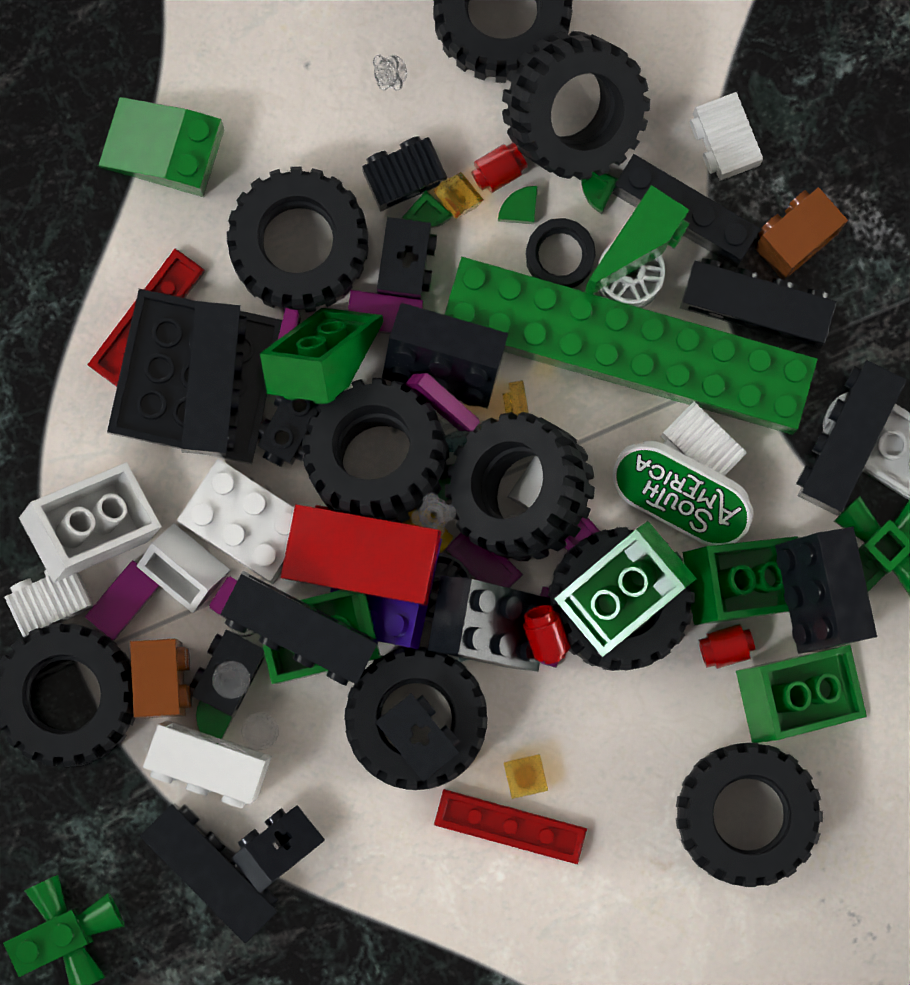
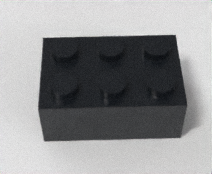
M401 303L389 337L382 378L391 382L396 380L406 385L413 374L428 373L457 400L462 401L468 406H480L488 409L509 333Z
M854 527L818 532L775 545L777 565L781 571L785 590L784 598L789 609L793 627L792 636L796 643L798 654L877 637Z
M441 576L428 651L506 668L539 672L540 661L534 658L523 627L526 622L524 615L535 607L550 605V598L474 579Z

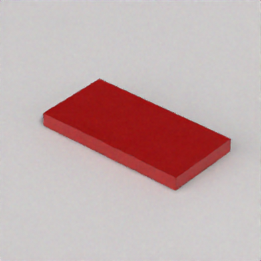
M295 504L280 578L427 606L442 531Z

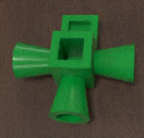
M858 496L833 522L842 528L854 527L855 536L864 542L858 550L867 591H870L886 574L893 571L910 596V500L894 523L888 520L880 526L861 496Z
M59 875L25 890L24 892L46 922L3 942L18 977L63 956L69 985H92L106 978L83 946L93 942L90 935L124 927L122 916L111 894L108 892L80 913L78 908L67 912Z

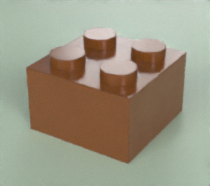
M819 187L811 194L807 190L800 193L790 202V206L785 210L786 215L783 218L776 214L761 228L762 231L757 235L760 240L755 250L782 280H786L836 237L848 221Z
M177 639L130 641L134 717L147 719L186 716V708H192L191 687L184 684V671H190L189 648L183 647L182 642Z

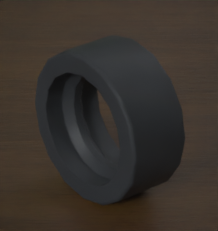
M566 218L550 219L539 225L530 235L525 253L527 268L532 277L570 288L582 284L588 277L596 256L595 244L588 230L578 222ZM563 233L572 236L579 243L582 250V259L574 272L568 275L557 276L543 268L539 261V249L547 237Z

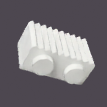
M737 92L695 107L693 112L694 118L690 120V125L697 140L703 139L708 152L703 153V157L710 174L716 172L719 181L760 166L763 156Z
M695 402L661 435L665 440L663 444L724 476L747 454Z
M45 570L46 577L32 583L31 578L10 587L12 594L5 596V599L23 638L27 637L30 631L38 627L46 628L49 627V624L62 623L94 606L79 572L53 583L47 570Z

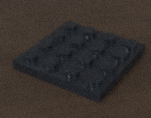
M144 289L138 290L107 429L108 434L181 449L196 301ZM240 311V315L247 316L245 338L237 337L236 352L243 353L241 375L234 374L233 389H240L238 412L230 411L229 420L230 426H236L234 448H227L226 457H214L252 465L259 435L258 430L261 426L267 398L260 353L278 340L282 320Z

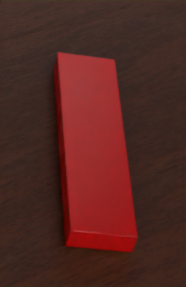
M175 248L144 290L186 298L205 273V269ZM136 301L87 364L116 387Z
M443 789L434 825L577 865L587 828L445 789Z

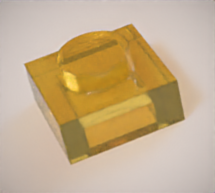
M462 172L441 182L434 190V193L442 201L443 206L456 219L476 209L484 201Z
M523 380L509 382L508 393H502L505 413L512 412L516 415L521 412L529 413Z
M540 754L503 762L511 799L548 791Z

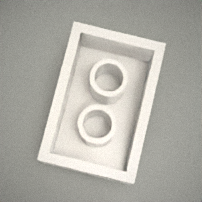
M217 459L177 521L265 580L274 584L282 571L295 508L222 460Z
M127 462L30 502L19 517L53 583L149 542L161 528Z
M166 720L157 725L143 768L151 770L150 777L166 783H172V780L177 779L186 782V789L205 796L208 795V792H215L223 795L222 802L243 808L244 805H251L258 798L272 756Z

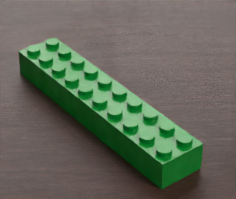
M462 256L444 314L509 333L504 352L687 405L695 402L704 410L791 435L799 428L818 360L817 358L598 295H590L584 291Z

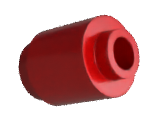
M511 143L508 146L502 144L474 161L476 169L471 174L482 191L488 188L491 193H494L522 176L521 171L528 168V165L515 143Z
M550 605L538 606L526 612L524 615L526 622L523 627L534 658L537 661H544L545 664L561 661L565 657V653L569 651L570 644L559 613L554 612L553 607Z
M741 624L706 633L705 638L698 639L706 668L715 666L716 669L749 660L751 659L750 651L756 650L750 629L743 630Z

